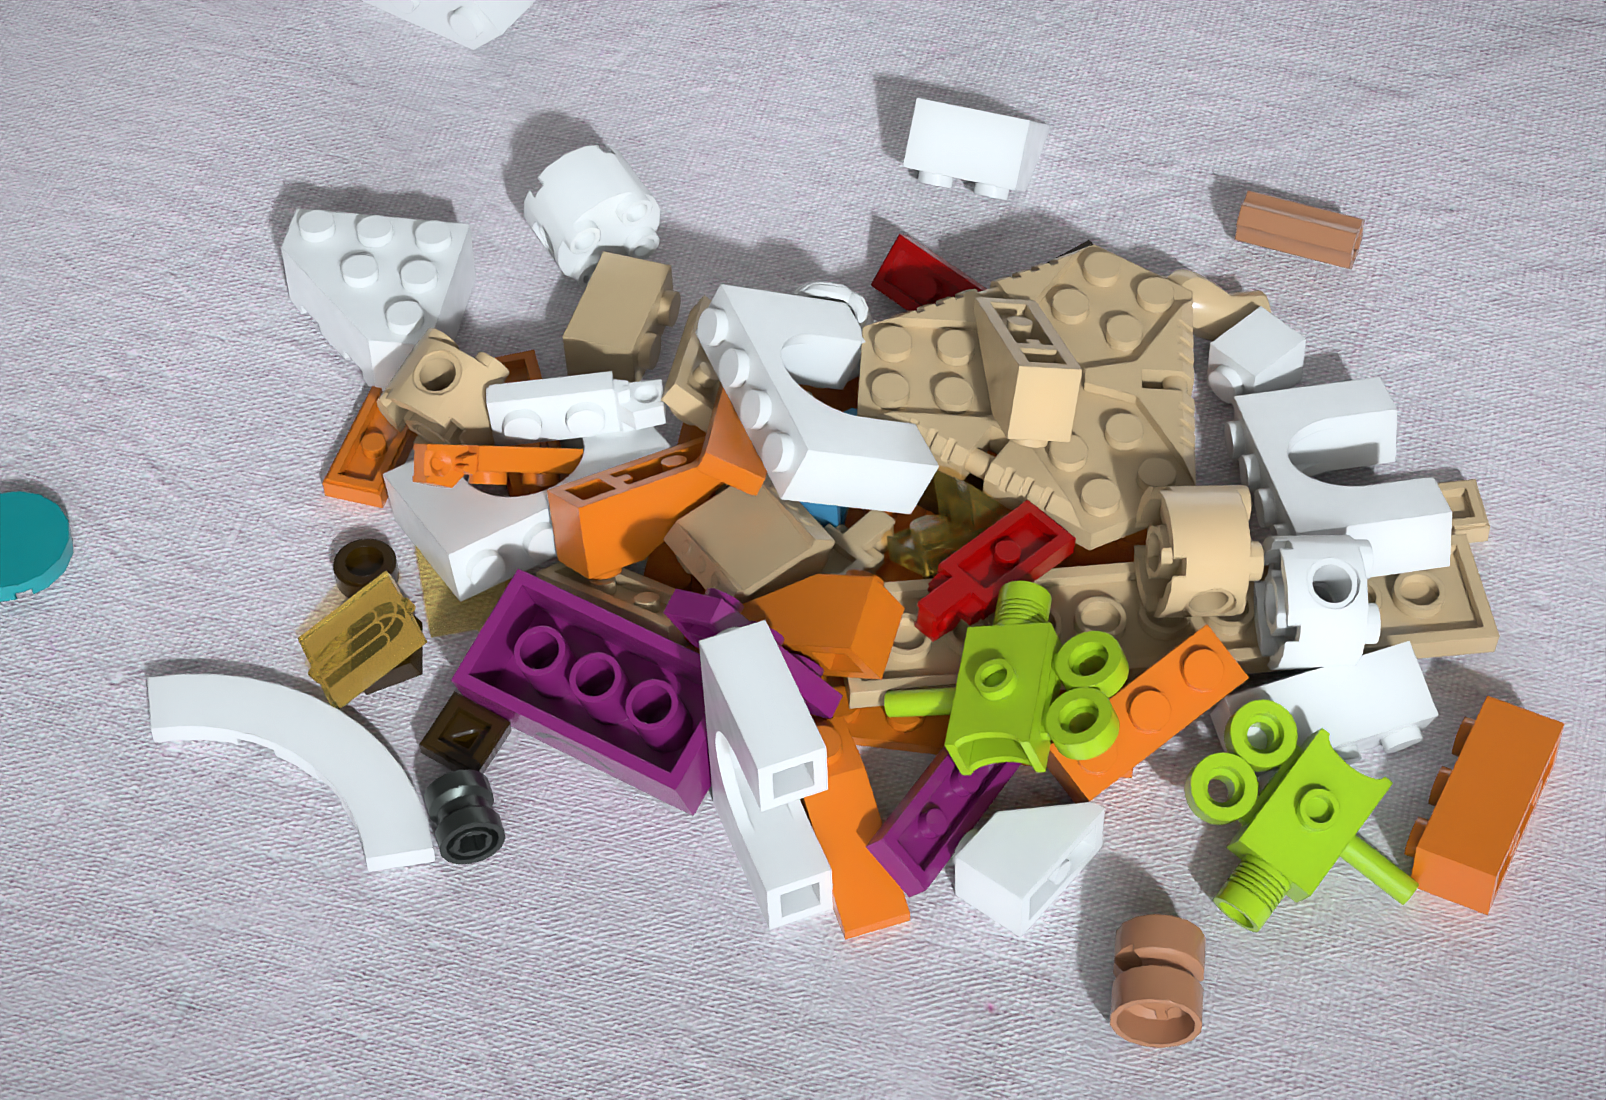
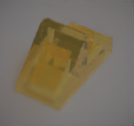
M937 470L933 477L939 515H926L916 518L910 523L909 528L887 536L890 560L924 577L935 574L938 571V564L1010 513L1011 510L967 482Z

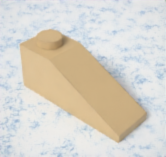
M975 297L973 309L992 414L1007 439L1018 445L1032 448L1044 447L1048 444V441L1070 442L1082 368L1036 301Z

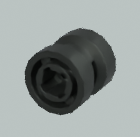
M457 770L435 779L427 787L424 794L426 807L430 819L438 825L435 831L436 841L441 856L447 862L472 864L483 861L494 855L503 846L506 839L500 815L491 809L494 803L493 793L489 780L483 773L475 770Z

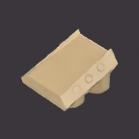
M768 473L756 496L730 486L677 520L663 539L675 553L677 561L687 573L694 575L705 590L707 588L718 589L733 596L742 604L815 574H821L835 544V540L799 501L780 499Z

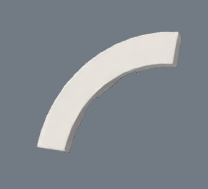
M176 674L147 677L150 727L155 743L175 740H211L240 744L241 740L271 748L274 750L275 756L298 766L316 780L325 782L341 800L342 807L349 815L360 837L369 872L436 861L426 815L417 792L403 768L380 741L362 725L337 708L311 695L280 684L248 677L220 674Z

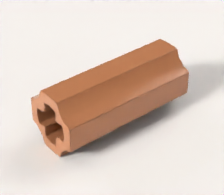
M1248 190L1240 208L1235 240L1351 270L1360 249L1365 219Z

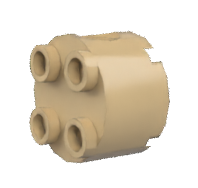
M429 328L421 340L414 346L376 402L379 411L400 433L407 424L411 431L418 434L413 443L495 446L486 404V388L489 385L505 383L504 381L509 375V370L497 359L484 352H478L475 358L459 350L458 345L449 336L437 329Z
M1246 485L1149 486L1144 492L1136 515L1135 529H1147L1146 545H1134V564L1137 586L1143 606L1147 612H1155L1153 617L1235 616V614H1242L1244 612L1249 581H1259L1262 578L1264 569L1262 545L1259 541H1251L1248 521L1251 515V495Z

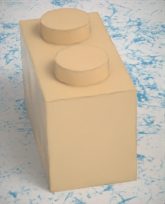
M603 251L563 334L568 376L612 371L613 379L627 380L631 383L641 381L646 369L653 370L655 368L661 351V336L666 326L673 327L675 325L681 304L680 293L673 290L671 265Z

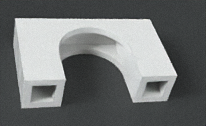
M720 284L709 307L702 312L695 333L780 499L911 514L939 468L916 424L850 415L820 402L798 385L803 384L843 390L861 358V345L866 342L862 337V329L848 304Z
M1381 377L1234 396V421L1226 422L1224 428L1226 449L1230 459H1239L1242 485H1246L1249 491L1254 493L1258 523L1261 528H1270V536L1350 535L1354 539H1368L1372 545L1374 558L1371 577L1450 566L1452 511L1434 477L1367 486L1333 485L1310 478L1313 475L1332 470L1396 462L1397 407Z
M654 427L560 440L562 448L583 449L584 454L577 468L566 479L551 488L671 448L672 446ZM414 460L383 474L395 521L460 602L512 578L517 569L525 572L557 556L547 494L548 489L526 496L501 497L486 494L475 489L463 477L453 488L420 484L412 480V476H414Z
M766 620L744 627L728 628L716 636L700 640L699 649L713 804L769 929H773L832 909V869L800 801L801 798L828 790L827 748Z

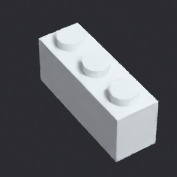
M1410 641L1364 654L1356 666L1322 667L1226 696L1210 714L1223 751L1228 753L1224 743V730L1231 715L1245 704L1254 700L1274 701L1286 708L1292 715L1298 732L1296 745L1300 747L1309 735L1323 728L1330 733L1329 740L1333 749L1348 765H1352L1362 759L1360 751L1382 745L1385 753H1393L1423 740L1421 732L1439 715ZM1250 727L1247 733L1249 743L1257 749H1265L1267 736L1264 731L1258 727ZM1277 767L1268 771L1255 772L1261 790L1264 789L1278 770Z

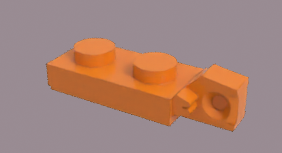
M414 443V476H412V480L416 483L435 487L453 488L467 474L469 475L468 484L507 485V472L522 473V485L555 486L560 483V474H571L577 468L584 452L583 449Z

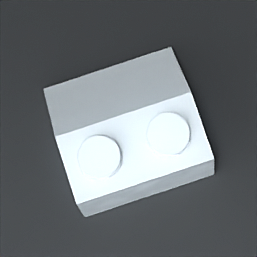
M917 98L903 167L920 170L917 182L952 188L953 178H959L975 182L973 191L975 194L1007 200L1009 189L1027 190L1047 140L1050 125Z

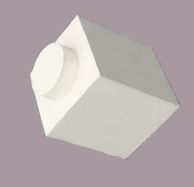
M1260 306L1210 343L1206 385L1221 400L1233 405L1234 396L1290 389L1302 378L1306 338Z

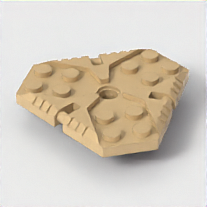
M1095 244L1052 259L1050 263L1032 266L1031 270L1018 271L1013 273L1012 277L1006 276L993 280L990 283V288L981 292H977L976 289H968L955 294V297L937 300L936 304L920 306L917 308V311H906L863 327L862 337L866 342L861 345L857 416L916 424L939 465L936 472L959 484L963 482L969 473L983 479L982 495L1010 510H1014L1020 504L1029 500L1076 538V544L1088 550L1143 530L1135 529L1136 515L1141 497L1149 486H1196L1195 402L1191 397L1194 384L1193 291ZM975 297L1036 301L1082 368L1070 442L1048 441V444L1044 447L1032 448L1018 445L1007 439L992 414L973 309ZM990 450L998 455L994 457L988 454L987 451Z

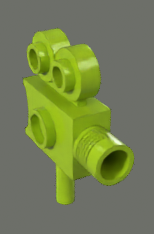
M1012 581L1004 584L999 590L993 625L967 628L956 687L887 691L884 698V707L889 718L950 715L944 745L961 775H972L973 771L982 766L1001 762L1023 763L1032 766L1035 772H1046L1051 740L1063 756L1073 760H1087L1097 757L1113 745L1119 734L1120 723L1108 698L1117 693L1125 684L1129 674V664L1118 641L1106 632H1083L1072 637L1062 645L1051 622H1048L1052 603L1050 593L1044 587L1033 582ZM1062 683L1067 692L1059 696Z
M1264 699L1251 701L1231 715L1224 730V743L1228 753L1222 752L1207 756L1193 766L1185 781L1184 792L1187 804L1198 818L1214 825H1225L1236 820L1242 824L1226 846L1229 851L1241 859V862L1213 898L1215 905L1232 921L1249 931L1257 933L1285 895L1296 903L1310 897L1339 857L1401 905H1404L1417 890L1419 883L1356 835L1393 782L1386 777L1381 779L1368 777L1348 765L1333 749L1329 740L1330 733L1323 728L1309 735L1299 747L1296 745L1298 739L1297 726L1292 715L1282 705ZM1250 727H1258L1264 731L1267 736L1265 749H1257L1249 743L1247 733ZM1277 767L1278 770L1258 795V781L1255 772L1268 771ZM1216 779L1226 785L1228 798L1225 802H1217L1210 797L1208 793L1210 780Z

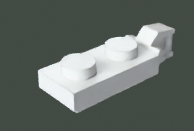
M612 371L494 384L486 388V404L495 446L591 437L601 433L627 432L633 429L639 430L666 424V404L664 401H661L664 392L661 379L629 383L627 380L613 379Z

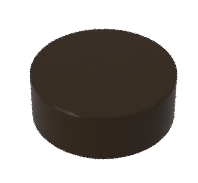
M369 538L355 540L341 548L334 558L333 570L337 587L344 596L352 600L363 602L391 580L395 586L397 585L399 569L394 550L383 541Z

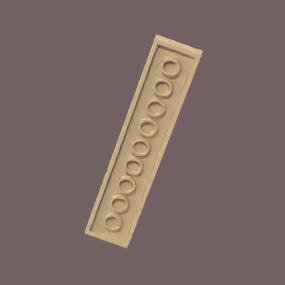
M1466 534L1451 535L1450 566L1376 576L1367 579L1368 603L1377 604L1380 612L1381 628L1378 642L1376 644H1365L1362 655L1410 641L1417 659L1495 652L1500 635ZM1134 562L1052 568L1033 582L1044 587L1052 597L1048 622H1051L1062 645L1072 637L1087 631L1106 632L1118 641L1129 664V674L1125 684H1128L1206 624L1209 625L1246 674L1284 671L1270 670L1267 666L1270 656L1261 655L1255 627L1254 581H1249L1246 605L1242 614H1235V616L1165 618L1153 617L1155 612H1147L1143 606L1137 586ZM1269 565L1264 566L1263 575L1259 581H1265ZM932 579L884 582V587L905 609L882 680L843 677L849 709L884 706V698L887 691L956 687L967 628L992 626L995 612L984 620L980 619L971 626L961 619L955 629L932 642L914 627L919 610L917 603L929 594L927 588L929 587L928 583ZM1061 683L1060 690H1065L1063 684Z

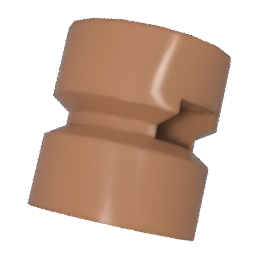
M1149 914L1136 916L1125 921L1116 930L1113 974L1116 979L1112 984L1110 1026L1117 1035L1128 1042L1141 1046L1166 1048L1183 1045L1194 1040L1201 1033L1204 989L1200 982L1204 979L1206 937L1199 927L1188 920L1176 916Z

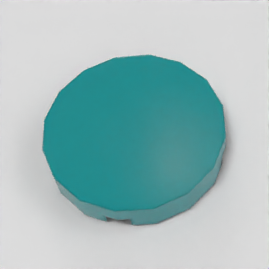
M21 491L0 493V602L17 600L16 593L32 589L33 594L48 588L65 572L74 553L71 527L68 519L58 504L40 494Z

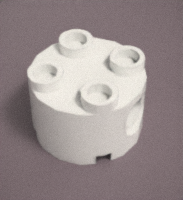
M599 145L584 146L566 153L547 166L538 176V180L543 186L537 192L536 197L529 190L524 200V218L552 255L563 273L574 278L579 286L586 288L603 251L646 259L653 254L660 243V238L655 233L660 222V207L619 150L610 147L611 152L604 153Z
M1350 535L1270 536L1264 539L1262 544L1264 566L1269 565L1265 581H1254V616L1261 655L1270 656V661L1267 664L1269 669L1289 670L1356 666L1363 654L1364 645L1376 644L1378 642L1381 628L1380 612L1377 604L1368 603L1367 579H1370L1374 563L1373 549L1368 539H1354Z

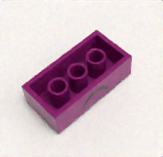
M517 569L452 677V683L464 697L511 722V727L694 816L712 785L700 654Z

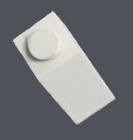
M1095 802L997 811L980 830L972 829L967 832L956 847L953 855V863L955 864V895L1017 936L1022 937L1102 848L1105 808Z

